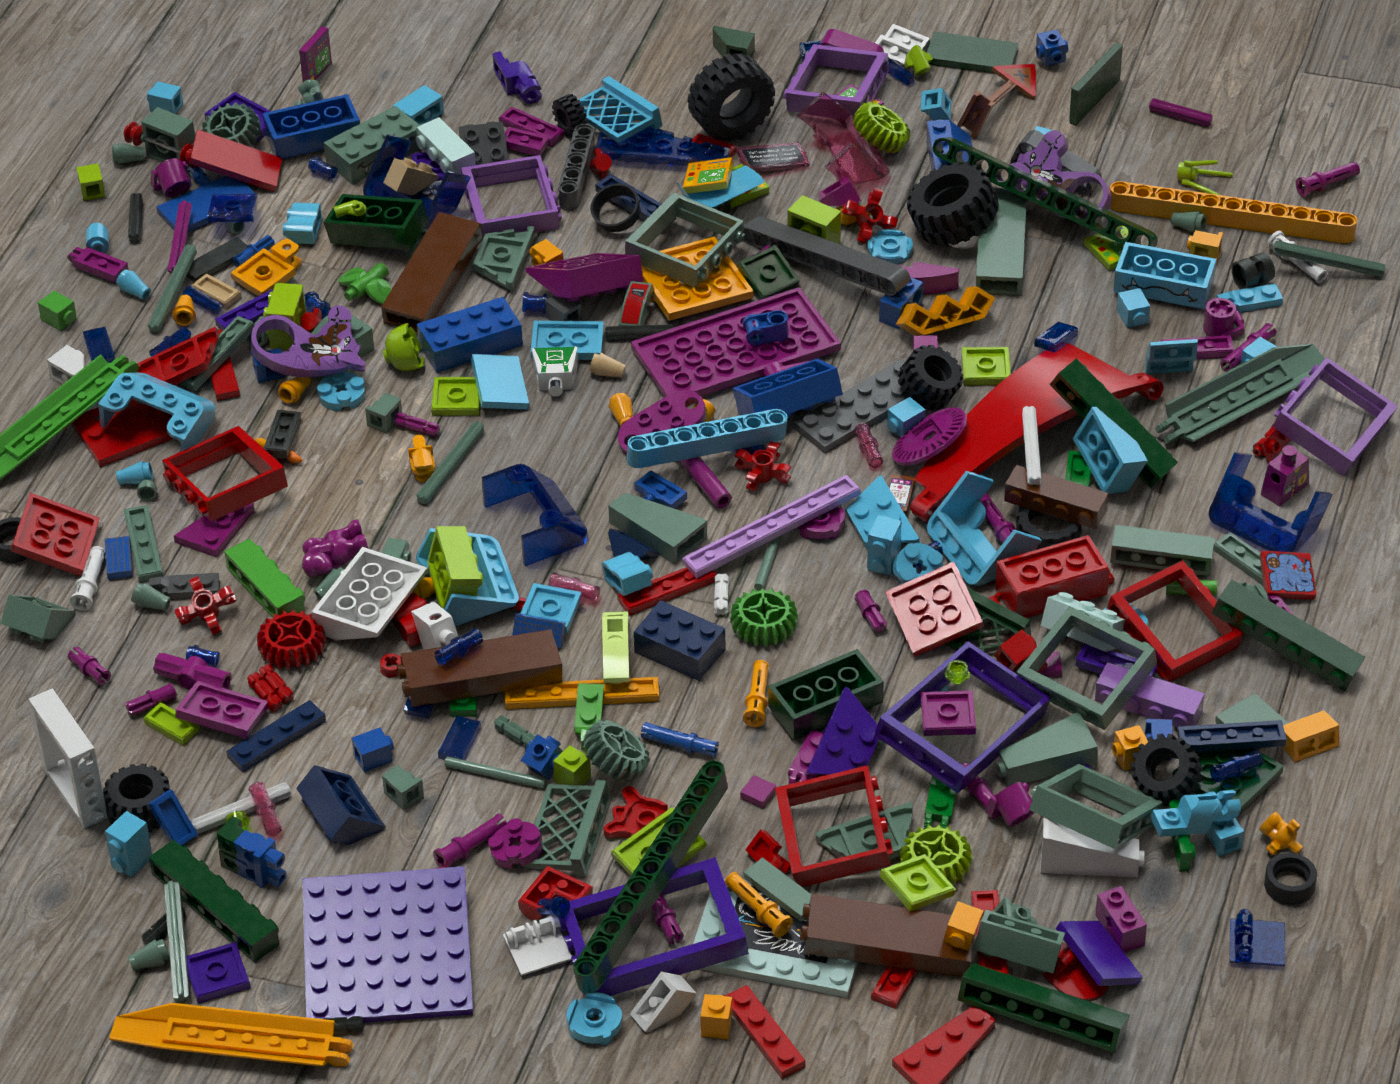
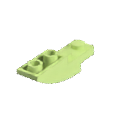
M628 611L603 612L604 683L620 684L622 682H629Z

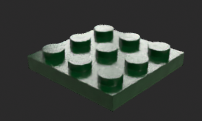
M1255 748L1195 752L1200 759L1199 763L1203 769V772H1199L1202 776L1201 783H1196L1198 786L1196 794H1205L1212 791L1217 794L1220 791L1234 790L1236 795L1232 797V800L1240 799V815L1283 773L1284 766ZM1179 767L1173 771L1172 777L1176 774Z

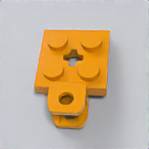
M283 239L271 247V252L263 248L231 272L232 280L257 296L274 289L275 283H286L296 275V269L302 264L301 258L295 256L299 252V245L290 239ZM285 247H291L289 250L283 249Z

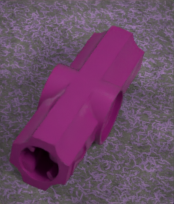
M159 653L155 658L153 666L155 674L175 679L183 688L188 690L193 687L196 681L229 690L232 680L230 672L210 667L203 659L197 656H191L186 660L170 654Z

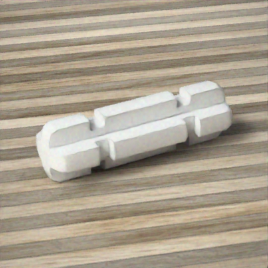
M718 573L715 576L714 613L716 615H726L728 613L729 576L725 573Z

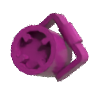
M180 159L166 160L160 163L155 170L151 171V186L155 191L163 190L167 197L181 195L192 185L187 174V164L185 161L181 162Z
M1214 298L1207 302L1203 330L1206 335H1231L1232 339L1245 333V322L1239 311H1236V306L1232 301L1224 298Z
M1017 782L990 798L986 808V813L989 817L994 819L1002 815L1008 827H1013L1034 815L1035 812L1029 810L1032 798L1028 793L1029 786L1027 783Z

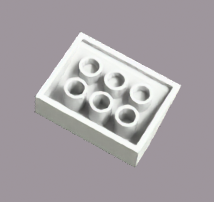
M362 547L313 609L312 617L317 625L323 626L325 637L334 640L378 637L428 572V568Z

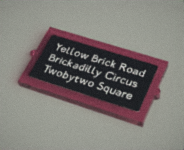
M799 142L738 147L736 149L740 158L739 162L755 172L810 166L806 152L803 151Z

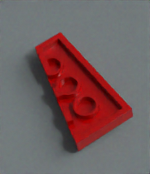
M972 1006L892 1059V1066L910 1084H944L949 1079L950 1073L957 1066L960 1067L966 1060L967 1054L971 1050H975L995 1028V1019L984 1009Z

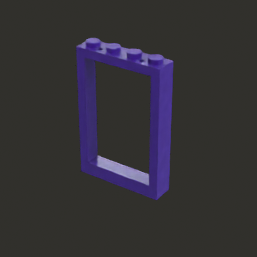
M967 642L883 714L879 719L874 735L953 791L959 793L999 757L1000 750L1011 746L1045 715L1051 697L970 642ZM963 670H966L1027 712L967 767H964L902 724L921 708V692H939Z
M716 857L676 869L662 890V893L666 895L707 882L726 934L612 968L602 986L593 993L613 996L652 984L661 972L682 975L749 954L746 936ZM625 885L560 904L562 915L557 917L560 922L561 931L568 932V935L564 936L568 951H574L575 953L574 956H571L573 965L585 947L577 921L607 913Z

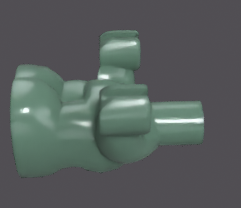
M309 79L300 84L298 90L303 96L304 101L298 100L294 103V106L323 100L320 83L314 79Z

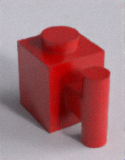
M1022 629L1001 644L994 656L1002 665L1015 672L1035 650L1037 644L1034 638L1027 635ZM1047 662L1042 665L1038 673L1048 667Z

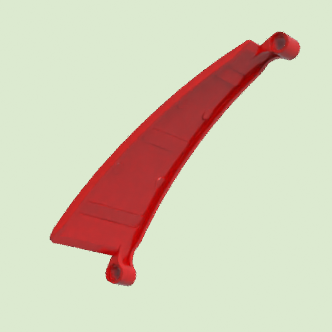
M1060 343L1049 348L1022 365L991 390L966 415L967 424L958 438L942 452L927 460L915 477V482L925 489L912 501L910 505L912 514L928 523L930 517L966 471L979 475L1003 456L1025 443L1022 416L1025 406H1034L1036 409L1038 435L1078 415L1049 385L1056 375L1074 359L1077 358L1116 399L1136 392L1151 401H1155L1163 394V383L1143 372L1128 375L1070 343Z

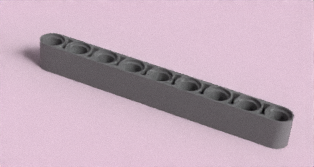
M755 216L743 227V233H745L743 241L749 245L763 249L765 246L772 247L776 245L785 258L890 296L898 293L911 280L910 274L902 266L762 216Z

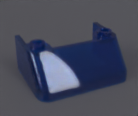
M387 134L363 186L364 196L422 200L429 219L425 229H429L438 212L452 214L457 209L471 177L465 174L446 171L433 200L421 192L411 196L395 191L383 182L394 158L403 160L412 140Z
M1234 452L1209 508L1208 514L1211 522L1268 551L1297 552L1317 531L1333 494L1316 491L1308 509L1299 512L1293 523H1290L1252 504L1256 493L1255 487L1252 482L1243 478L1252 455Z
M516 464L481 477L483 505L485 508L530 492L543 511L539 517V523L542 528L521 535L524 566L582 546L587 542L588 531L586 526L551 478L525 464Z

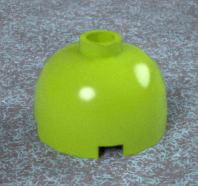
M408 323L396 327L387 335L385 340L386 349L382 351L387 363L391 362L395 368L405 372L414 371L425 366V358L419 357V351L422 350L421 344L413 328H408Z

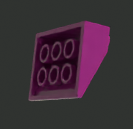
M592 253L525 268L526 273L556 297L567 298V301L581 300L580 296L583 295L585 297L599 296L598 292L601 291L603 293L617 292L616 288L620 287L622 290L628 289L631 281L643 282L641 256L632 254Z

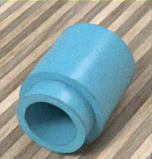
M93 223L86 230V247L106 253L109 249L108 230L101 223Z

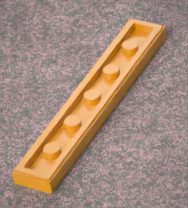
M658 677L629 678V682H622L620 684L604 683L603 679L563 681L561 683L505 692V709L576 706L578 683L604 684L603 704L659 702Z

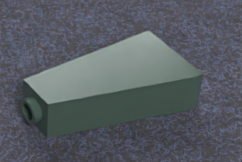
M628 493L622 494L608 505L610 524L659 552L660 556L673 564L677 563L707 539V520Z
M1079 712L1000 750L996 769L999 777L1004 778L1008 787L1017 782L1028 783L1056 776L1077 764L1083 766L1088 764L1090 767L1097 766L1098 746Z

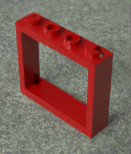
M239 426L162 460L165 473H163L165 481L168 484L171 483L176 492L182 494L190 505L193 504L198 513L204 515L210 522L288 487L284 467ZM237 452L261 473L210 498L203 494L186 477V475Z
M1183 560L1111 595L1106 610L1116 612L1118 617L1125 619L1124 632H1127L1132 638L1140 642L1150 644L1155 649L1157 673L1164 681L1168 682L1237 649L1244 634L1241 630L1211 614L1217 602L1216 599L1211 595L1208 587L1201 583L1196 577L1195 572ZM1177 580L1222 634V637L1175 660L1130 606V603Z
M868 765L775 788L794 881L798 885L805 887L891 866L889 855L894 854L890 839L885 840L884 836L885 833H889L886 818H880L879 813L884 811L881 796L875 795V791L879 790L877 777H871ZM866 789L878 849L803 866L791 806Z

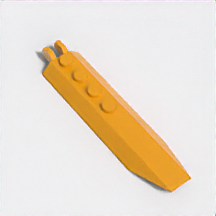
M168 1003L116 1016L109 1036V1040L158 1049L321 1067L325 1066L327 1062L335 1067L347 1066L350 1058L345 1053L351 1052L354 1046L349 1039L333 1037L334 1020L179 1003Z

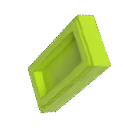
M160 702L144 717V724L184 746L200 731V725L175 718L176 711Z

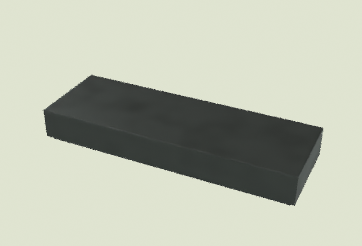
M235 237L193 260L186 276L194 283L205 274L211 276L233 264V257L247 249L248 245L238 237Z
M277 410L264 445V449L272 457L288 458L301 421V412Z

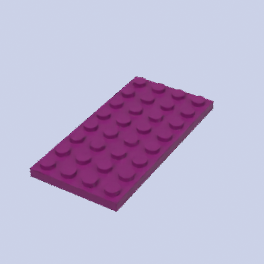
M798 287L632 341L631 349L664 397L679 390H690L700 396H704L764 376V368L772 362H780L785 366L806 362L840 351L841 342L802 289ZM775 310L784 311L788 315L789 336L784 341L760 345H751L747 342V331L743 328L742 322L748 315Z

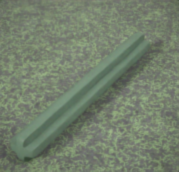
M1276 241L1273 246V253L1373 276L1383 277L1386 269L1383 263L1282 241Z
M185 245L147 326L150 332H160L197 254L195 245Z
M474 421L416 494V500L419 503L427 504L482 435L484 432L483 423Z
M168 881L164 885L173 999L185 1002V1000L189 999L190 994L181 891L178 882Z

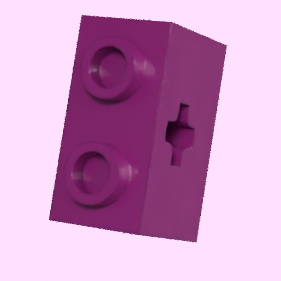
M1120 886L1097 894L1095 915L1122 951L1125 953L1145 946L1147 924L1123 887Z

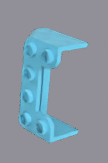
M145 373L120 374L99 402L100 426L103 428L107 426L115 412H120L126 408L131 399L173 415L167 424V432L172 438L180 441L181 451L197 445L216 416L215 405L210 400Z

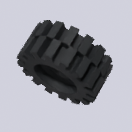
M573 94L556 99L552 105V113L555 115L554 120L555 122L557 121V126L564 130L566 137L573 136L576 126L588 123V120L585 118L587 114L583 111L584 107L580 105L581 101L577 100V97L573 96Z

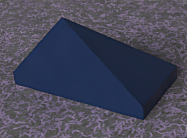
M611 528L608 531L614 557L631 552L634 556H638L641 561L656 558L659 555V552L623 531Z

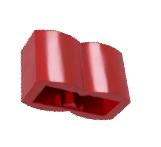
M416 593L409 595L391 619L409 647L421 643L411 611L427 604L425 599H420Z

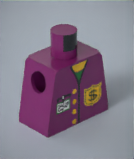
M1287 445L1283 447L1282 453L1267 465L1261 495L1279 507L1309 484V459L1299 453L1294 446Z

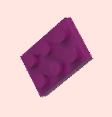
M196 681L176 708L175 718L247 739L268 710V701Z

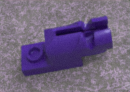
M501 51L492 53L493 70L507 95L517 93L528 104L541 100L542 94L540 90L542 89L539 82L524 61L509 63V60L503 57Z

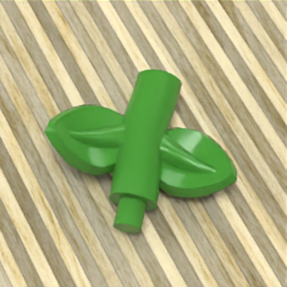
M383 263L376 264L368 273L365 269L359 267L350 269L338 279L341 285L347 286V292L344 293V297L348 301L353 298L358 299L367 293L371 299L383 304L391 291L389 283L384 280L389 275V271Z

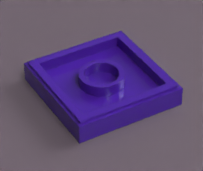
M236 942L186 956L188 978L197 1004L251 988Z

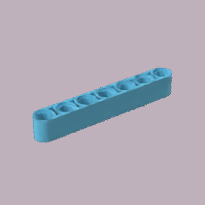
M772 409L633 436L628 440L626 460L628 465L633 468H644L767 444L771 441H781L786 435L788 417L784 411Z

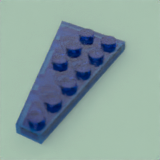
M629 121L618 122V124L628 123ZM605 122L603 124H613V122ZM650 126L620 143L600 131L595 149L601 148L602 154L609 155L611 160L668 164L671 166H688L689 163L730 157L729 148L708 142L699 144L692 142L691 137L684 136L683 139L674 136L673 132L659 128L655 130ZM625 130L616 131V133L620 134Z

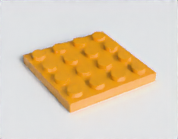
M714 236L661 250L660 252L695 266L715 246L718 240ZM726 256L718 268H714L709 273L708 278L702 281L696 288L642 266L643 283L653 284L654 291L652 297L669 321L753 298V289L729 256Z

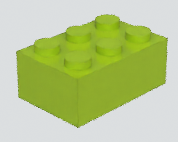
M436 526L427 565L439 606L443 609L451 594L478 596V588L483 583L482 572H479L477 567V555L473 554L472 538L468 536L465 526Z

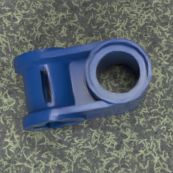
M781 310L751 314L745 317L742 322L743 328L747 331L746 340L751 345L781 342L789 336L788 315Z

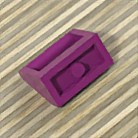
M847 175L818 193L820 203L827 206H843L847 204L848 200L855 201L856 203L861 201L858 192Z

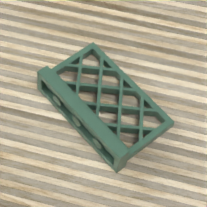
M596 780L594 786L548 784L534 825L538 827L541 835L550 831L552 836L541 843L542 851L546 856L539 860L535 859L523 866V868L545 869L549 866L555 870L574 871L575 877L586 878L611 801L606 780ZM553 793L566 795L556 802L552 800ZM581 795H590L587 800L580 804L576 800ZM572 802L575 807L563 813L560 808ZM554 811L559 814L558 817L549 822L545 819L547 815ZM581 812L583 818L572 823L569 818ZM565 821L568 827L556 832L554 827ZM574 832L577 835L575 839L568 843L562 839ZM558 841L562 846L550 853L547 847ZM566 852L570 854L569 861H557L556 859Z

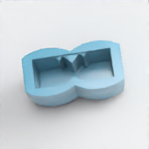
M294 202L291 209L287 211V223L283 224V236H286L287 239L296 244H315L322 222L321 204Z
M631 552L601 562L605 580L623 596L652 585L651 578H653L650 566L648 564L645 565L638 556H634Z

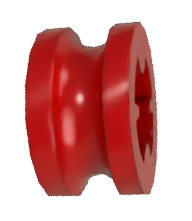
M392 653L384 655L380 659L381 674L388 678L397 677V665L401 664V657Z

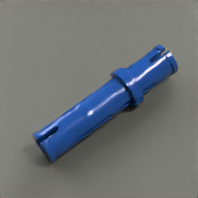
M645 722L641 729V732H645L641 733V738L686 749L687 753L697 752L713 758L718 753V741L698 737V734L693 732L687 734Z

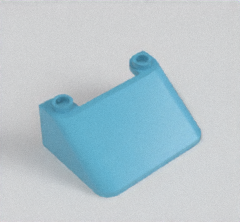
M433 528L428 530L416 555L418 565L427 568V560L435 533ZM467 533L472 538L473 554L477 555L478 571L482 572L483 583L478 588V596L451 594L444 610L451 615L455 626L513 607L519 600L501 546L495 538L489 535Z

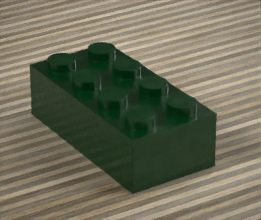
M342 194L323 223L331 244L411 250L428 224L429 219L422 200ZM353 200L360 201L366 206V212L360 217L347 214L337 218L334 210L335 206Z
M856 649L769 685L768 707L791 738L795 740L809 734L811 730L817 731L827 726L845 687L850 689L866 710L883 703L884 681L861 652Z

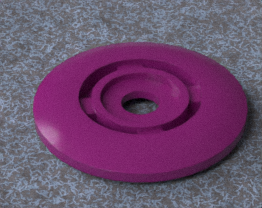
M947 408L932 413L920 420L896 442L892 451L894 461L903 466L914 465L942 452L964 430L967 424L965 412L960 408ZM932 434H935L932 438L925 441L927 437H929Z

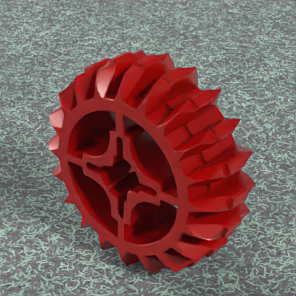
M294 609L291 613H286L283 610L281 615L273 614V618H266L265 623L260 625L259 632H257V648L263 661H267L271 666L276 664L278 669L285 666L288 671L291 667L296 666L299 669L300 665L309 666L310 661H317V657L322 655L326 643L323 626L317 625L312 614L306 615L304 610L300 613H296Z

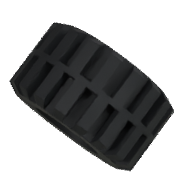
M922 345L916 348L901 366L898 372V385L902 386L901 391L907 395L906 398L911 397L924 409L928 410L930 407L932 410H937L938 407L941 409L947 405L963 384L964 375L961 373V366L957 364V359L953 358L951 353L943 351V348L939 346L935 348L934 345H928L927 347Z
M1157 734V739H1153L1151 736L1147 738L1148 743L1146 745L1141 743L1138 746L1140 751L1139 753L1134 752L1132 757L1136 761L1131 762L1130 768L1134 771L1131 775L1136 782L1135 784L1144 794L1162 801L1165 806H1169L1172 800H1181L1183 795H1190L1191 791L1196 793L1198 790L1196 783H1201L1202 776L1199 772H1203V769L1199 763L1198 755L1184 739L1176 738L1173 734H1168L1167 738L1163 734ZM1170 758L1179 760V768L1172 778L1165 781L1155 780V770L1162 761Z
M131 764L128 768L122 767L118 773L113 772L110 775L111 779L106 780L105 787L103 788L104 801L110 823L113 824L127 811L147 822L148 832H151L153 828L158 829L161 826L148 803L170 790L167 776H165L162 770L157 771V767L152 765L147 767L146 764H140V766Z

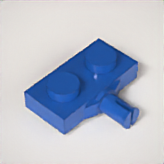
M652 470L634 483L635 490L645 496L643 499L676 509L687 500V491Z

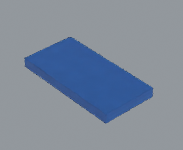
M224 176L156 206L157 213L174 230L179 203H182L184 200L191 203L192 210L188 232L257 202V195L243 181Z

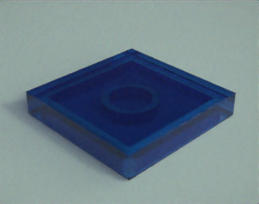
M213 194L208 211V222H254L258 203L257 194Z

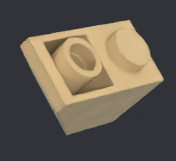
M394 158L383 183L397 192L413 196L435 182L439 175L431 171L432 167L423 162L417 165L416 162L408 158H404V160Z

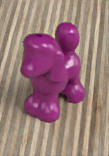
M352 520L348 526L328 532L324 538L313 537L304 542L302 550L305 555L302 560V568L308 577L313 578L330 573L333 569H338L352 560L362 547L368 548L359 520Z

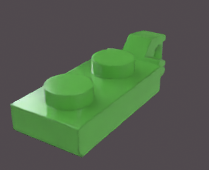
M578 683L574 731L575 735H581V749L583 748L582 741L586 731L594 723L602 720L604 684Z

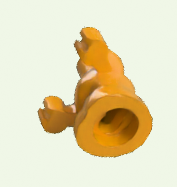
M1277 811L1272 813L1259 827V831L1272 840L1265 849L1271 855H1275L1279 850L1290 848L1295 854L1301 852L1304 847L1296 840L1297 831L1301 827L1300 824L1294 819L1287 824Z

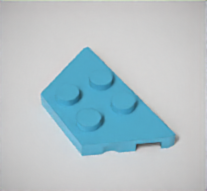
M882 475L878 476L846 508L847 516L866 548H868V534L878 515L902 521L901 543H920L919 537Z

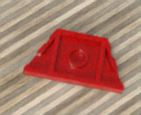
M213 327L137 363L139 364L137 373L148 374L174 386L192 376L199 375L209 367L219 338L218 330L216 327Z

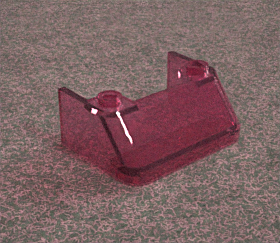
M825 92L819 94L797 114L802 121L813 129L815 140L820 145L824 143L829 147L834 158L825 167L835 175L837 180L847 175L852 184L856 185L883 179L890 173L877 147L866 142V139L860 137V133L855 130L856 127L853 125L854 115Z

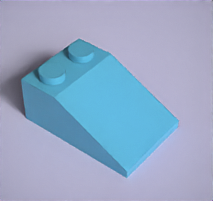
M1097 407L1091 408L1073 437L1100 489L1108 494L1128 492L1148 461L1137 441Z

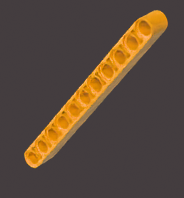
M1122 181L1114 182L1110 186L1112 195L1110 209L1117 212L1171 219L1174 212L1201 211L1202 214L1207 216L1208 225L1272 234L1276 231H1282L1287 236L1343 244L1353 242L1356 235L1357 218L1355 215L1345 212Z

